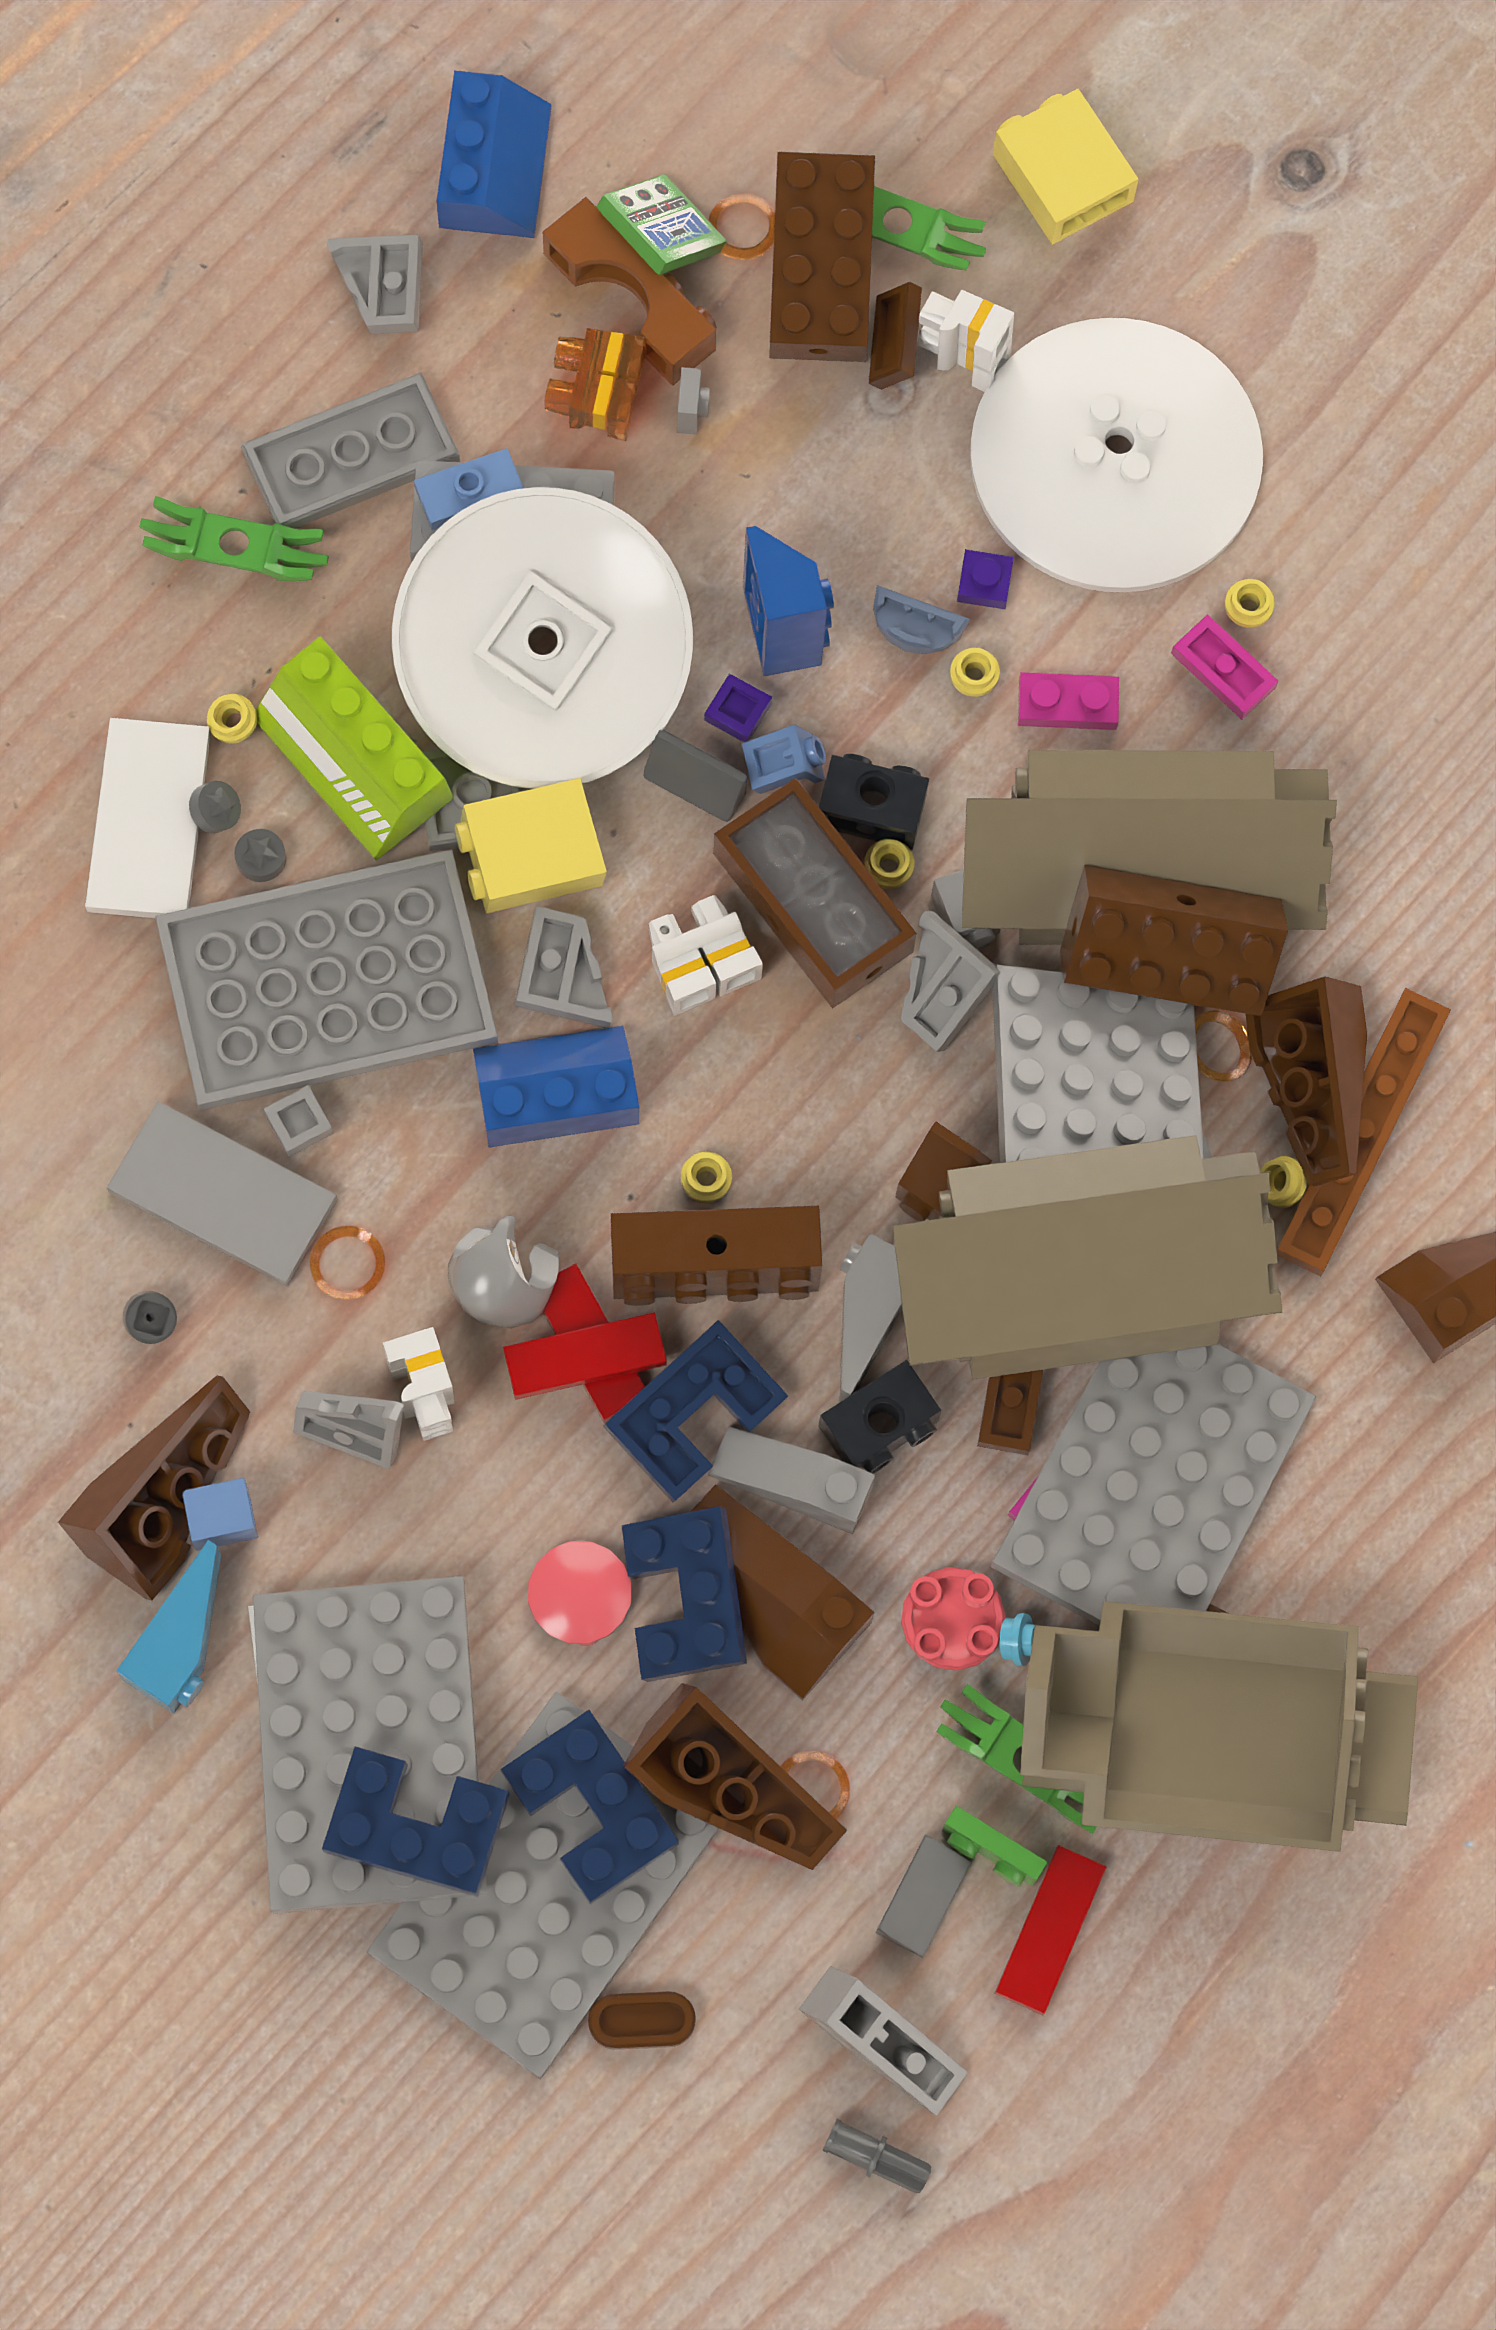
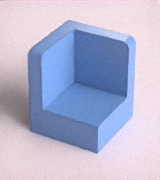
M245 1478L188 1489L183 1492L191 1540L196 1551H200L207 1540L220 1547L258 1538L249 1488Z

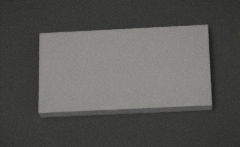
M422 373L241 444L242 453L274 523L293 529L414 481L416 460L460 462V454Z
M159 1101L156 1103L107 1186L110 1194L286 1287L338 1200L337 1195Z

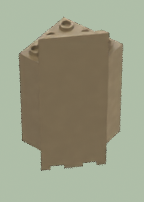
M1028 750L1024 768H1016L1015 785H1012L1011 798H967L962 928L1019 929V945H1061L1083 867L1088 865L1281 899L1288 930H1326L1328 915L1326 884H1330L1333 855L1330 823L1332 819L1336 818L1337 800H1329L1328 769H1274V751Z
M1197 1135L947 1170V1190L939 1191L941 1211L939 1219L893 1225L910 1366L959 1359L960 1362L969 1361L972 1380L1218 1345L1221 1321L1283 1313L1281 1292L1278 1288L1273 1263H1278L1274 1222L1270 1219L1267 1205L1268 1193L1271 1192L1269 1172L1260 1173L1256 1151L1202 1159Z
M1103 1601L1099 1631L1035 1625L1025 1694L1020 1775H1023L1022 1786L1083 1792L1082 1825L1341 1852L1343 1830L1353 1831L1354 1820L1407 1826L1418 1676L1366 1671L1368 1649L1358 1648L1359 1626Z

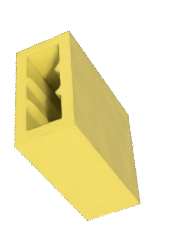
M1079 89L1064 96L1062 94L1051 96L1040 105L1038 110L1024 117L1021 115L1013 116L1006 120L996 131L993 156L1052 245L1134 202L1139 179Z
M581 778L463 805L461 822L455 823L456 838L461 853H470L474 867L473 870L468 871L471 893L474 900H483L486 914L603 886L607 871Z

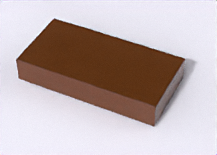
M907 282L876 296L869 384L881 390L914 377L922 287L912 282Z

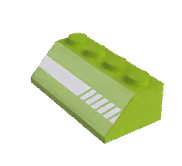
M321 636L280 668L256 708L257 724L376 861L454 798L445 777Z

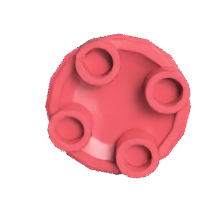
M570 1541L552 1548L536 1563L528 1582V1605L535 1621L550 1636L566 1643L590 1646L597 1643L600 1639L609 1636L624 1621L631 1605V1581L625 1565L610 1549L593 1542Z
M948 1567L929 1572L927 1575L914 1581L903 1603L901 1624L906 1642L920 1659L936 1668L958 1671L977 1666L994 1653L1000 1642L1001 1626L1006 1618L1001 1597L994 1589L993 1582L989 1577L968 1569Z

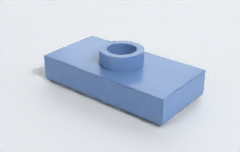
M508 448L414 480L415 490L431 530L440 528L458 512L480 500L495 494L515 489H524Z

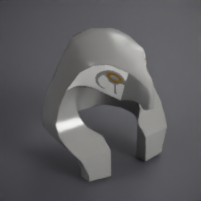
M507 1215L495 1227H475L456 1245L448 1263V1283L453 1296L467 1314L483 1324L512 1329L532 1323L542 1314L557 1279L560 1252L543 1243L534 1245L528 1256L532 1272L531 1278L527 1282L522 1272L515 1243V1216Z

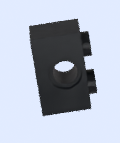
M845 754L843 757L832 755L819 808L840 833L874 841L894 839L904 843L909 849L913 850L930 778L921 776L919 771L907 766L897 765L890 769L874 765L868 758L857 754ZM867 791H878L887 800L879 805H871L866 803L861 795Z
M906 1359L821 1414L818 1427L841 1461L874 1474L894 1459L891 1452L906 1442L911 1447H915L936 1433L937 1428L934 1424L939 1422L942 1410ZM886 1412L893 1416L897 1427L889 1433H878L871 1428L868 1419L874 1413Z

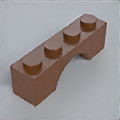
M587 197L583 198L542 232L543 254L575 287L590 282H610L628 289L637 296L647 312L646 321L640 331V353L672 386L681 380L682 367L695 368L716 351L717 326L709 312L702 306L695 308L684 297L681 285L671 274L666 272L658 275Z

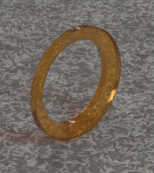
M734 194L719 201L709 215L708 221L717 231V220L720 213L729 205L738 202L752 203L761 208L767 215L769 230L766 237L755 246L739 248L726 242L721 253L740 260L761 256L774 244V210L766 201L755 195Z
M1218 1010L1207 1011L1194 1019L1195 1035L1204 1023L1217 1022L1227 1027L1234 1034L1240 1049L1239 1062L1236 1068L1229 1073H1219L1211 1070L1203 1063L1197 1052L1199 1071L1208 1078L1218 1082H1231L1243 1076L1249 1069L1252 1061L1248 1033L1243 1025L1232 1015Z
M341 1226L329 1230L317 1240L310 1255V1270L315 1283L324 1293L337 1299L352 1300L367 1295L379 1284L385 1270V1256L381 1244L370 1232L355 1226ZM344 1237H353L364 1241L372 1249L376 1259L375 1271L371 1279L362 1287L354 1290H340L331 1286L323 1278L320 1271V1258L325 1248L331 1242Z
M803 1751L792 1755L784 1761L780 1767L787 1773L793 1766L803 1761L813 1760L828 1765L835 1772L840 1783L839 1800L829 1813L835 1819L843 1813L850 1796V1783L845 1769L835 1758L819 1751Z

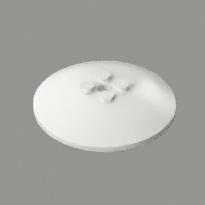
M1099 318L1070 323L1053 329L1023 346L1005 362L995 374L990 388H986L979 403L970 442V464L975 490L984 513L1005 543L1021 558L1047 575L1071 585L1104 592H1135L1159 588L1180 581L1211 563L1231 544L1246 523L1256 500L1263 467V446L1256 414L1247 394L1231 371L1213 353L1189 337L1161 325L1128 318ZM1113 435H1121L1131 442L1132 449L1127 453L1117 454L1107 448L1105 441Z
M532 487L515 489L480 500L458 512L430 536L408 568L398 593L392 623V651L398 682L408 707L427 736L445 754L473 773L491 781L512 787L535 789L581 778L582 784L607 776L628 764L655 740L658 731L663 730L669 722L685 690L693 652V626L687 594L679 573L668 554L644 526L629 514L594 496L574 490ZM547 627L555 632L558 643L550 654L539 655L530 649L528 638L536 628Z

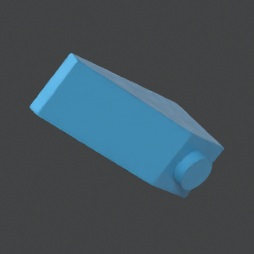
M207 1540L116 1670L123 1681L173 1714L180 1704L188 1707L204 1684V1680L199 1677L205 1667L221 1561V1553L217 1545Z

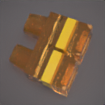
M587 328L585 339L559 337L554 357V368L577 372L575 383L549 379L544 400L545 410L568 416L570 428L580 429L584 425L606 430L607 437L627 441L635 406V397H637L645 361V337Z

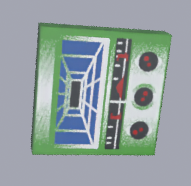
M666 174L604 194L596 206L602 215L658 275L719 254L727 242Z

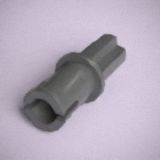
M836 2119L823 2148L824 2152H829L867 2170L865 2176L869 2178L874 2173L914 2193H920L924 2189L931 2173L929 2163L887 2144V2137L882 2136L880 2141L842 2123L839 2119Z

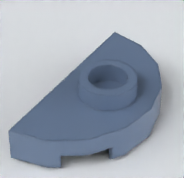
M877 585L873 606L877 627L890 643L906 652L929 654L943 651L957 642L969 625V618Z

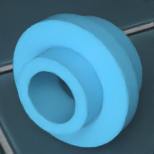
M1018 1613L1015 1618H1005L1001 1626V1656L1004 1660H1013L1016 1666H1027L1030 1662L1035 1624H1033L1029 1614Z

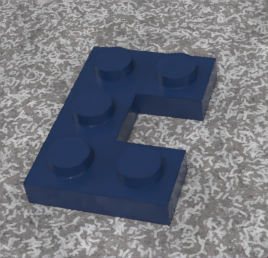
M719 1320L603 1425L606 1431L672 1503L713 1467L678 1428L708 1399L714 1395L747 1432H750L788 1397L784 1390Z
M718 1506L622 1525L628 1577L638 1579L678 1571L684 1619L635 1628L641 1680L651 1682L747 1664L727 1509Z
M587 1710L500 1770L530 1816L574 1786L581 1794L603 1829L560 1857V1861L591 1905L679 1845V1841L638 1780L623 1767L625 1761L591 1711Z
M355 1746L323 1843V1852L478 1897L510 1796L509 1791L457 1776L441 1827L393 1813L408 1766L407 1762Z

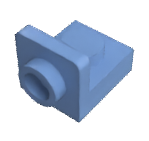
M796 724L742 743L753 791L759 794L784 786L794 778L797 780L805 778L815 784L825 780L822 765L826 763V755L820 739Z

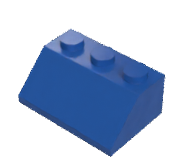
M454 70L436 200L439 228L535 238L551 116L550 103L502 75Z
M757 526L746 527L743 590L763 677L821 666L823 648L830 646L828 628L832 627L830 609L834 608L829 579L820 580L817 564L812 559Z
M624 1026L473 1048L488 1148L639 1125V1102Z

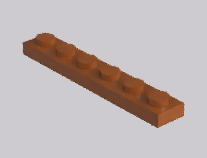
M1408 988L1404 989L1364 1071L1356 1174L1315 1187L1308 1185L1277 1248V1256L1320 1277L1322 1276L1451 1009Z

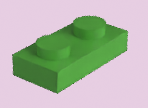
M955 1806L942 1828L943 1832L950 1835L947 1843L951 1847L972 1859L975 1858L977 1853L981 1854L996 1864L993 1868L995 1874L1017 1887H1020L1023 1881L1033 1886L1047 1864V1861L958 1806Z

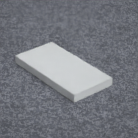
M110 718L85 903L87 912L156 918L155 916L189 908L199 827L194 823L190 815L189 800L193 791L205 784L211 738L210 727Z

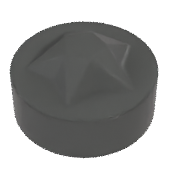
M211 781L197 787L193 791L189 800V811L194 823L201 830L215 834L232 828L238 822L241 814V804L237 793L230 785L222 781Z
M266 829L251 830L245 833L235 846L234 854L237 867L241 874L251 881H270L276 878L284 869L286 863L285 848L282 840L272 831Z
M143 1291L137 1293L128 1300L124 1307V1327L134 1339L142 1343L156 1344L162 1342L175 1329L177 1322L176 1309L167 1297L158 1292Z

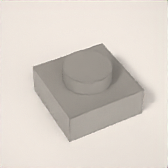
M681 368L677 433L697 435L698 417H708L710 388L701 387V369Z
M309 1085L263 1108L267 1120L288 1157L334 1134L332 1126Z

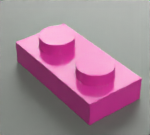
M1208 614L1173 646L1171 654L1241 720L1275 690L1278 684V680Z
M1020 672L1018 726L1117 730L1119 723V677Z

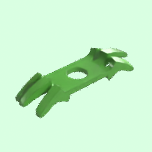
M874 185L872 238L920 255L935 265L967 271L970 261L936 250L937 245L942 251L965 256L984 257L985 247L956 237L943 229L947 226L951 231L982 233L986 222L963 218L942 208L937 210ZM894 208L906 210L912 218L909 229L900 234L888 231L883 223L886 213Z
M158 496L154 498V508L188 526L165 524L141 518L139 525L141 529L172 542L168 543L153 537L144 536L142 545L154 552L179 561L185 559L198 560L262 573L274 577L277 581L296 582L312 580L314 570L307 568L327 566L329 559L327 555L309 553L282 545L283 541L288 546L322 542L324 533L322 529L300 530L274 523V526L246 521L207 513L203 508L180 506ZM230 531H240L249 539L247 549L239 555H229L220 547L221 538Z
M969 1684L965 1686L962 1694L988 1717L994 1719L991 1725L950 1701L944 1700L940 1708L976 1738L981 1739V1741L977 1745L942 1723L936 1731L939 1735L968 1755L979 1759L1051 1806L1069 1821L1091 1834L1094 1833L1097 1827L1082 1825V1814L1064 1802L1066 1796H1069L1071 1800L1083 1806V1792L1022 1786L1023 1775H1020V1772L1016 1769L1013 1757L1016 1750L1022 1746L1024 1724L993 1704Z

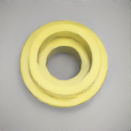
M1245 579L1236 582L1228 590L1225 598V610L1228 617L1237 625L1246 628L1258 627L1267 622L1273 613L1275 605L1271 590L1263 582L1256 579ZM1252 600L1258 608L1254 611H1248L1242 608L1240 602Z
M969 648L961 651L953 659L950 668V678L954 687L962 694L971 697H979L991 692L997 685L1000 675V668L996 658L990 652L981 648ZM971 668H977L984 676L979 680H972L967 677L965 672Z
M227 694L217 698L210 706L207 714V725L210 727V732L219 741L228 744L239 743L247 739L253 733L257 724L255 707L246 697L239 694ZM234 713L241 714L240 722L234 727L226 726V720L230 715Z
M884 839L874 843L868 849L864 861V866L880 887L886 889H894L904 885L911 878L915 865L914 856L908 846L894 839ZM885 859H892L898 864V868L893 872H886L880 867V863Z
M699 1152L691 1156L684 1163L681 1171V1184L690 1198L702 1203L715 1202L725 1196L730 1189L732 1172L728 1162L722 1156L713 1152ZM703 1171H709L715 1175L716 1181L710 1186H703L696 1179L698 1174Z
M1280 1156L1263 1165L1260 1173L1269 1172L1271 1192L1268 1193V1202L1283 1208L1296 1204L1302 1198L1307 1185L1298 1160L1293 1157Z

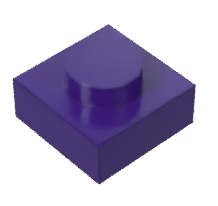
M965 549L957 602L1005 610L1014 557Z
M729 673L704 713V721L745 743L751 739L772 705V696Z

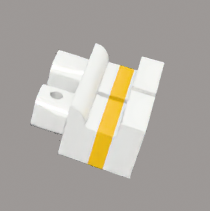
M962 289L955 301L932 291L919 315V323L924 326L918 337V346L938 354V370H949L958 364L973 371L972 386L985 392L986 388L991 387L995 374L1011 356L1014 312Z
M716 895L700 900L691 906V912L698 927L682 934L673 914H667L649 923V934L652 943V964L674 1016L716 999V989L719 995L723 996L762 979L763 963L754 946H750L736 912L728 914Z
M427 1328L383 1342L387 1364L393 1381L408 1376L410 1384L404 1388L401 1395L405 1419L416 1416L423 1441L453 1432L452 1420L447 1407L455 1403L453 1388L434 1328Z

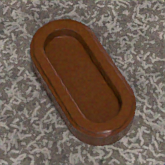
M671 1991L606 1995L592 2006L588 2017L589 2031L593 2039L602 2047L611 2050L675 2047L689 2039L696 2022L695 2010L690 2001L685 1996Z

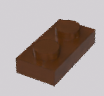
M1043 1370L989 1377L977 1447L1029 1455Z

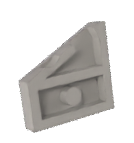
M399 235L328 239L327 246L370 333L419 332L423 243L420 236Z
M536 906L533 911L514 1006L609 1028L612 1023L613 1014L611 1007H607L601 986L602 975L598 960L594 957L590 943L592 939L586 917Z
M924 911L918 927L923 928L918 956L912 957L909 972L911 985L908 994L904 998L900 1020L936 1052L947 1049L993 987L997 976L1001 972L935 912Z
M303 1391L295 1410L293 1433L390 1470L398 1452L404 1404L397 1401Z

